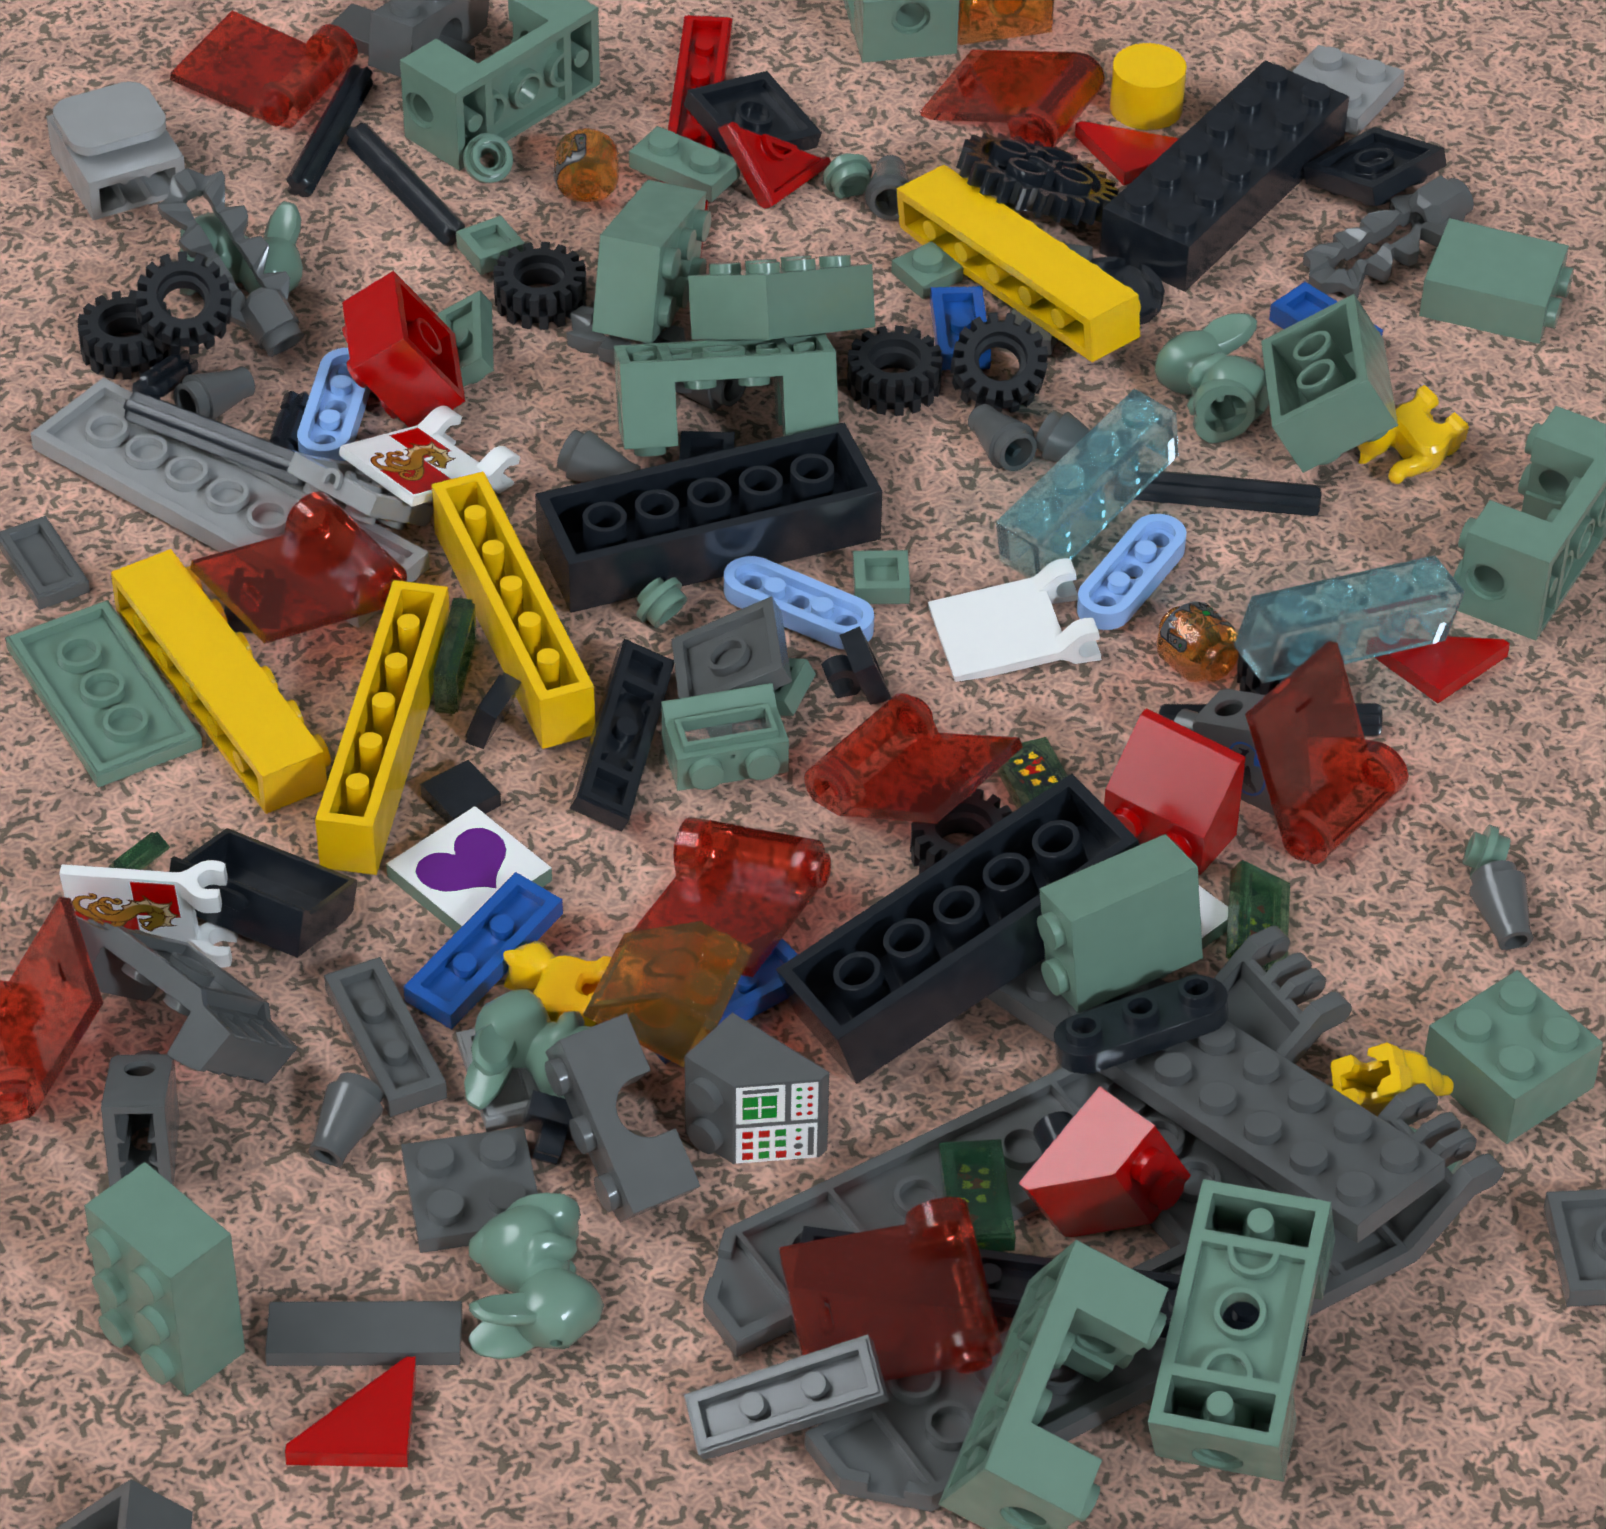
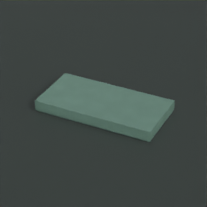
M108 600L5 637L7 650L98 788L203 748L201 735Z

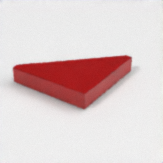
M1085 121L1077 122L1075 126V137L1123 186L1130 184L1179 139Z
M730 122L717 128L757 203L764 209L777 204L826 169L831 163L829 157L821 158L799 150L797 145L767 134L759 135L740 128L735 122Z
M1370 632L1364 636L1362 649L1433 701L1440 703L1508 657L1510 643L1504 639Z
M416 1357L403 1358L288 1442L285 1446L286 1465L408 1467L417 1372Z

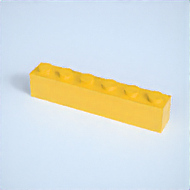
M943 164L896 188L899 225L905 232L921 245L931 241L963 266L964 275L1093 363L1140 337L1139 313L1141 304L1139 294L1101 270L1096 264L1077 254L1065 243L1058 241L1037 227L1032 221L1025 219L1006 205L997 203V199L991 195H982L979 187L967 184L968 178L960 176L957 172Z
M484 471L432 484L435 534L503 672L521 681L516 698L541 749L590 737L595 725L594 685Z
M169 549L112 571L111 578L117 612L263 811L268 814L325 790L327 784L326 767L331 765V757L325 741L319 734L312 736L304 724L303 716L295 701L292 699L286 701L279 692L276 679L270 668L266 665L259 666L253 658L250 644L245 635L240 631L235 633L231 629L220 602L216 598L210 600L204 593L195 569L192 566L185 567L173 550Z
M397 580L392 582L315 818L319 865L332 870L377 875L434 692V686L439 676L440 664L442 666L443 663L442 643L444 641V644H446L445 640L447 642V637L445 639L444 635L449 633L448 628L450 627L449 592L447 586Z

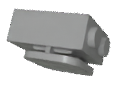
M121 82L62 99L54 106L53 114L46 116L51 154L93 220L165 200L168 197L172 176L185 169L184 156L166 130L165 113L149 89L141 83Z

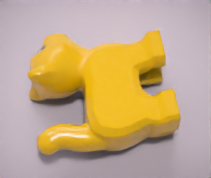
M1423 385L1417 389L1412 400L1395 406L1398 421L1397 427L1390 429L1382 438L1376 441L1364 442L1357 446L1360 451L1358 463L1366 464L1386 452L1392 446L1398 451L1403 460H1399L1390 468L1388 479L1393 484H1400L1407 477H1413L1438 468L1446 456L1456 452L1460 448L1461 443L1466 440L1469 430L1468 423L1455 412L1448 416L1444 423L1435 422L1430 412L1439 405V400L1434 392L1426 385Z
M533 941L529 944L521 945L515 950H507L503 953V957L508 964V975L505 979L504 987L511 990L535 989L534 994L541 999L551 1022H557L559 1016L569 1011L580 1012L585 1021L584 1026L593 1027L602 1022L603 1016H599L601 1006H607L612 987V957L603 955L596 961H587L579 957L565 955L556 957L551 953L547 945L541 941Z
M1388 1042L1368 1048L1367 1056L1375 1058L1376 1061L1364 1063L1350 1054L1331 1062L1332 1088L1376 1116L1383 1111L1397 1094L1417 1084H1425L1436 1096L1450 1095L1454 1088L1452 1079L1429 1066L1427 1058L1421 1053L1400 1049Z

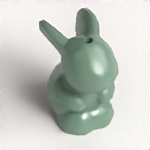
M283 201L270 216L263 239L269 244V252L264 273L286 271L290 277V293L298 287L303 275V264L300 253L295 245L301 232V217L294 203ZM207 212L194 218L210 240L214 251L220 256L232 275L235 284L242 283L249 294L260 288L261 285L256 281L252 270L240 251L232 243L228 232L219 218L212 212ZM180 228V238L182 237V235H183L184 232H185V230H183V229H181V228ZM187 254V261L194 262L195 258ZM180 288L181 295L192 296L197 293L191 289Z
M1226 314L1212 320L1203 330L1182 332L1167 341L1155 360V373L1160 384L1178 394H1192L1188 400L1187 408L1190 415L1194 416L1193 426L1196 433L1208 443L1225 442L1236 438L1245 432L1250 424L1269 406L1265 370L1257 365V360L1243 356H1227L1248 342L1256 331L1257 320L1250 314Z
M528 989L513 990L486 1003L476 1019L475 1037L471 1046L473 1061L468 1067L464 1081L465 1099L468 1105L477 1110L487 1107L501 1093L513 1069L526 1068L540 1092L557 1096L551 1088L545 1072V1062L549 1061L546 1051L558 1040L590 1028V1026H584L585 1021L580 1012H564L559 1016L557 1022H551L541 999Z
M539 1193L519 1198L506 1211L490 1219L469 1240V1257L481 1265L492 1281L511 1292V1294L486 1296L469 1304V1311L472 1315L482 1321L470 1333L468 1343L474 1353L488 1358L509 1359L520 1357L535 1346L545 1349H566L599 1322L604 1308L602 1298L590 1281L576 1274L577 1268L571 1260L578 1249L576 1241L580 1233L578 1223L581 1216L580 1207L576 1201L565 1194Z

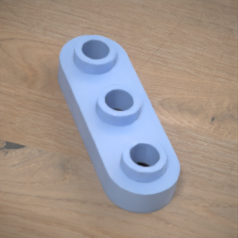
M348 348L335 349L327 353L320 362L297 432L298 450L300 453L345 461V459L339 456L340 446L355 442L371 390L368 387L361 388L351 377L347 368V361L350 359Z
M1150 514L1138 519L1080 586L1077 601L1078 617L1080 619L1094 618L1099 630H1113L1125 625L1183 557L1187 534L1185 526L1178 519L1166 514Z
M758 556L737 558L731 561L724 570V596L728 602L738 608L743 609L772 596L782 612L784 627L837 649L845 650L839 635L856 627H861L868 642L873 636V608L867 601Z

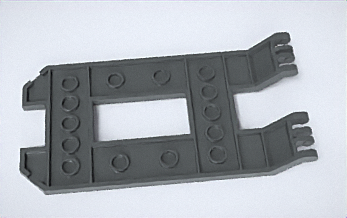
M1270 926L1249 936L1214 979L1220 981L1228 993L1229 1016L1227 1021L1289 1061L1297 1064L1323 1032L1341 1024L1348 1018L1352 1011V1006L1339 992H1330L1309 1003L1304 1011H1302L1297 1005L1317 997L1325 988L1326 978L1318 969L1311 968L1312 963L1303 953L1289 955L1287 958L1274 963L1266 972L1261 966L1284 956L1290 945V939L1279 927ZM1062 1067L725 1228L718 1249V1260L714 1273L709 1278L703 1297V1314L736 1358L792 1331L808 1353L868 1334L874 1341L889 1401L824 1422L806 1431L805 1449L839 1494L932 1512L942 1507L938 1505L1009 1330L969 1349L937 1308L795 1290L794 1272L804 1226L963 1247L966 1245V1242L969 1244L979 1239L984 1231L991 1233V1230L992 1232L998 1230L1003 1225L1001 1222L992 1223L995 1220L989 1208L991 1207L994 1212L990 1192H957V1187H959L957 1183L971 1185L976 1181L982 1184H996L994 1185V1188H996L994 1189L995 1194L992 1193L996 1199L997 1180L957 1177L955 1193L970 1194H953L955 1177L961 1176L954 1175L957 1173L956 1170L959 1167L973 1170L976 1167L984 1172L995 1173L992 1177L995 1178L996 1176L999 1183L997 1200L993 1201L995 1209L993 1214L996 1221H1002L1004 1226L1038 1210L1039 1208L1018 1184L1042 1156L1033 1134L1034 1126L1041 1118L1054 1112H1068L1074 1117L1099 1086L1155 1125L1191 1175L1186 1181L1178 1201L1169 1209L1162 1210L1152 1224H1149L1170 1249L1132 1269L1181 1275L1203 1179L1273 1192L1279 1191L1101 1073L1078 1074ZM1423 1083L1397 1094L1377 1117L1445 1159V1179L1359 1243H1356L1334 1228L1335 1244L1323 1300L1313 1299L1310 1316L1417 1262L1475 1195L1494 1186L1504 1173V1168L1491 1154H1481L1462 1165L1454 1175L1451 1173L1447 1166L1470 1156L1475 1150L1477 1143L1476 1138L1468 1129H1460L1461 1122L1451 1112L1441 1113L1423 1123L1414 1133L1409 1125L1430 1116L1438 1105V1097ZM958 1159L966 1160V1161H962V1162H965V1164L962 1163V1164L964 1165V1167L960 1164L961 1162H959V1163L957 1162V1165H956V1167H955L954 1173H953V1175H952V1172H953L954 1166H955V1164H956V1161H957ZM970 1162H974V1163H971L972 1165H971L970 1168L967 1167L966 1164H969ZM965 1178H969L972 1181L965 1183ZM950 1194H953L952 1196L958 1195V1197H956L958 1199L951 1197ZM949 1195L951 1199L952 1213L955 1215H951ZM961 1195H965V1197L967 1196V1199L965 1198V1200H962L959 1197ZM968 1197L978 1199L990 1197L991 1206L975 1207L978 1210L969 1211L970 1209L953 1210L955 1207L952 1201L969 1200ZM950 1215H951V1219H952V1222H953V1224H954V1227H955V1229H956L957 1234H958V1235H962V1236H957V1235H956L955 1230H954V1228H953V1225H952V1223H951L950 1217H949ZM971 1217L979 1221L974 1226H970L968 1218ZM979 1225H984V1226H980V1227H976V1228H972V1229H968V1230L962 1231L963 1229H967V1228H971V1227H975V1226H979ZM1159 1337L1154 1346L1149 1350L1145 1348L1140 1349L1125 1369L1115 1365L1113 1371L1099 1382L1064 1364L1058 1370L1053 1369L1045 1387L1053 1392L1052 1399L1044 1417L1037 1426L1066 1441H1070L1153 1398L1166 1338Z

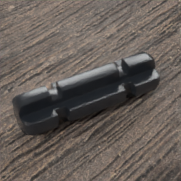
M181 349L180 355L171 354V356L166 357L151 367V370L142 373L140 379L132 384V391H140L160 399L173 391L178 384H181L185 376L197 371L198 361L197 359L190 358L188 350Z
M289 391L284 395L280 406L281 410L278 412L269 441L299 452L297 432L309 398L306 392L298 394L294 391Z

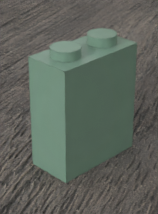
M1449 218L1424 279L1419 316L1540 344L1545 328H1556L1562 307V299L1557 298V296L1567 298L1571 287L1574 268L1566 266L1569 245Z
M1166 834L1039 888L1042 915L1037 918V926L1044 941L1046 960L1041 964L1042 976L1048 989L1056 996L1061 994L1077 1013H1081L1203 959L1198 866Z

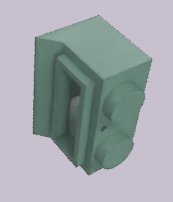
M773 683L661 701L662 745L677 791L693 788L708 790L722 783L751 778L766 780L775 774L789 772V739L776 705Z

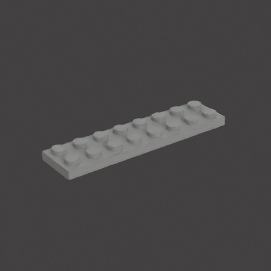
M104 377L31 432L32 447L37 452L263 576L264 574H271L275 583H285L286 589L357 628H360L385 606L393 580L414 582L430 568L428 551L376 523L371 525L350 517L344 513V506L335 501L327 502L306 493L303 490L304 486H295L128 422L124 417L125 409L123 406L126 399H129L132 395V392Z

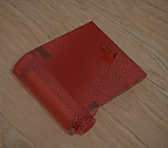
M232 10L170 72V80L249 116L264 120L272 126H282L290 129L298 123L356 61L358 49L351 35L341 27L333 24H325L319 27L308 39L307 43Z
M972 49L920 110V114L922 117L931 120L1007 123L1013 140H1015L1017 135L1029 143H1034L1035 140H1038L1044 147H1055L1103 88L1105 74L1101 65L1093 57L1081 52Z
M324 492L310 493L301 498L292 507L286 520L284 535L191 560L190 570L264 644L384 609L393 580L407 582L406 570Z
M1328 641L1245 713L1284 848L1297 860H1307L1312 864L1323 862L1403 789L1408 782V769L1401 756L1393 748L1382 742L1364 738L1338 642Z
M899 693L893 696L805 772L804 782L813 801L838 816L938 823L1023 748L1019 737L939 733L929 706L920 698Z
M688 817L682 822L675 838L673 859L676 876L623 942L624 952L753 977L818 889L823 888L827 884L831 873L830 855L825 853L823 843L817 839L703 818Z
M59 896L10 980H0V1125L27 1119L36 1113L104 1003L71 898Z
M943 1197L923 1202L907 1212L905 1224L779 1247V1257L801 1356L868 1334L874 1341L883 1379L887 1381L952 1368L957 1373L977 1372L989 1367L993 1363L992 1357L997 1355L1003 1347L969 1205L965 1199ZM824 1302H826V1303L829 1304L830 1309H831V1313H832V1318H831L830 1310H829L828 1307H826V1306L824 1305Z

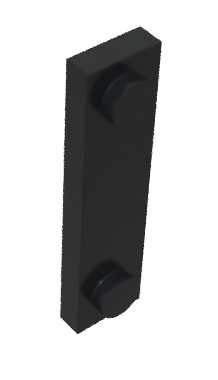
M627 639L622 641L615 655L569 809L621 832L630 820L661 712V701H664L673 670L674 660Z

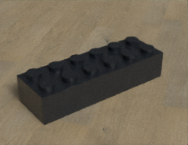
M1266 60L1263 61L1103 208L1100 254L1107 257L1125 258L1126 265L1139 268V263L1146 265L1161 278L1162 282L1185 292L1305 178L1303 165L1338 147L1344 141L1349 96L1331 89L1323 83L1315 82L1289 71L1281 65L1273 64Z
M845 422L535 493L537 543L570 613L636 598L649 583L659 577L664 582L676 577L682 583V586L724 577L726 566L731 561L744 556H758L779 564L881 539L882 489Z
M1071 773L778 967L776 971L795 1014L857 1084L1045 958L1044 941L1037 926V918L1042 915L1039 888L1139 846V841Z

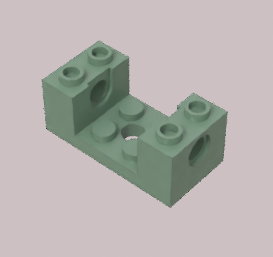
M508 0L509 20L513 23V39L511 44L483 61L476 63L437 38L400 59L405 137L460 171L465 168L463 163L464 149L474 137L484 133H491L500 136L507 142L600 85L599 13L597 6L586 0ZM482 151L480 153L479 159L484 155L488 154L489 152Z
M843 0L862 63L957 54L959 0Z
M825 333L770 340H702L614 346L618 430L624 449H634V455L659 456L666 454V447L678 446L675 382H684V388L702 390L716 387V380L738 379V385L763 386L770 384V377H774L776 421L779 426L783 427L784 436L839 424L836 351Z
M1558 406L1554 407L1543 424L1535 423L1528 435L1525 453L1531 455V463L1526 466L1518 486V493L1524 495L1522 511L1489 500L1477 519L1470 517L1466 521L1459 537L1458 547L1464 550V556L1452 580V588L1458 590L1455 610L1535 641L1606 537V424Z
M1202 1180L1148 1418V1427L1155 1456L1284 1482L1297 1423L1293 1393L1313 1299L1323 1300L1335 1244L1331 1202L1218 1181ZM1247 1302L1254 1305L1260 1312V1315L1253 1326L1237 1330L1224 1323L1222 1320L1223 1313L1234 1303Z
M1075 1240L1035 1274L1026 1286L938 1505L984 1529H1067L1068 1526L1077 1520L1084 1522L1092 1512L1100 1494V1486L1095 1484L1094 1480L1102 1459L1037 1426L1044 1417L1053 1392L1045 1387L1052 1370H1058L1063 1364L1099 1382L1113 1371L1115 1365L1125 1369L1140 1349H1151L1158 1340L1166 1323L1167 1316L1160 1312L1168 1288L1078 1240Z

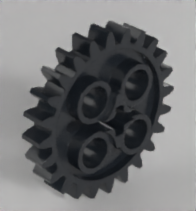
M983 133L982 137L972 135L971 139H965L956 168L960 169L959 175L968 178V185L981 187L980 193L982 195H994L997 197L996 202L999 204H1005L1018 212L1031 211L1036 218L1046 215L1057 223H1060L1061 218L1074 225H1078L1079 221L1089 225H1093L1094 221L1102 223L1103 208L1119 192V189L1114 187L1116 182L1106 179V172L1093 170L1094 164L1079 162L1077 159L1078 155L1070 154L1056 146L1044 147L1038 140H1035L1034 143H1029L1017 135L1015 140L1002 133H998L997 138L988 133Z

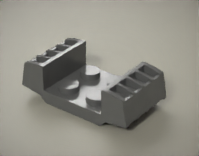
M72 914L69 917L54 957L56 965L72 983L83 989L141 1001H147L151 998L157 987L166 992L163 998L164 1003L175 1011L188 1016L167 1052V1055L172 1059L201 1072L207 1070L217 1075L223 1073L230 1077L236 1078L238 1076L250 1081L254 1079L267 1084L296 1051L298 1046L271 1020L269 1003L187 942L145 933L137 929L131 930L124 926L115 927L107 922L100 924L93 919L86 921Z

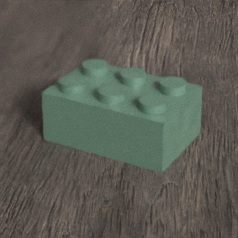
M647 180L600 234L593 332L653 343L665 327H671L677 311L680 308H685L689 302L688 276L706 274L707 261L704 258H700L702 242L706 241L711 226V212L705 210L706 191Z
M812 255L780 257L781 267L780 262H777L776 259L745 260V270L741 271V262L709 264V274L688 276L692 340H770L875 327L872 264L851 265L850 255L819 256V265H816L815 258H812Z
M1355 294L1261 341L1272 428L1303 473L1318 465L1330 464L1339 458L1342 453L1364 442L1376 441L1382 438L1390 429L1398 426L1384 339Z
M146 1162L84 1205L89 1233L86 1236V1244L92 1254L95 1271L92 1283L98 1294L101 1316L98 1318L101 1330L113 1345L118 1348L128 1345L140 1356L145 1370L152 1379L161 1385L169 1381L185 1396H188L245 1353L231 1233Z

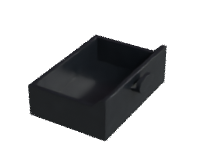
M229 828L220 832L184 859L175 856L171 858L169 872H182L200 862L208 860L225 863L228 876L226 886L214 884L204 887L205 889H220L222 899L221 912L203 913L195 909L196 916L296 958L345 922L354 909L357 887L356 879Z

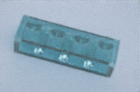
M1133 389L996 521L1000 561L1027 578H1031L1052 561L1062 558H1070L1072 560L1179 456L1177 413L1138 390Z
M1433 555L1251 596L1234 647L1261 682L1267 683L1442 642L1447 638L1465 591L1438 558Z

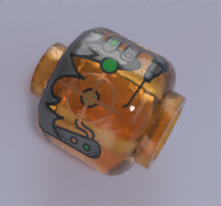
M590 128L574 130L564 135L557 143L554 153V180L557 189L563 196L573 201L594 202L609 197L616 189L619 179V153L616 143L610 136Z
M1193 601L1181 607H1174L1162 617L1159 623V633L1156 640L1158 655L1190 682H1199L1207 679L1209 682H1215L1225 677L1234 668L1239 657L1238 631L1205 602Z

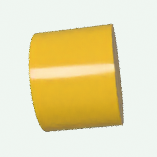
M1155 43L1134 44L1119 51L1113 60L1110 111L1114 118L1128 127L1139 130H1158L1176 123L1183 113L1187 70L1186 61L1183 56L1170 47Z

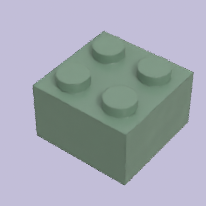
M1516 970L1430 1024L1424 1056L1427 1058L1429 1066L1452 1079L1454 1088L1450 1095L1505 1144H1508L1594 1088L1603 1042L1522 973Z

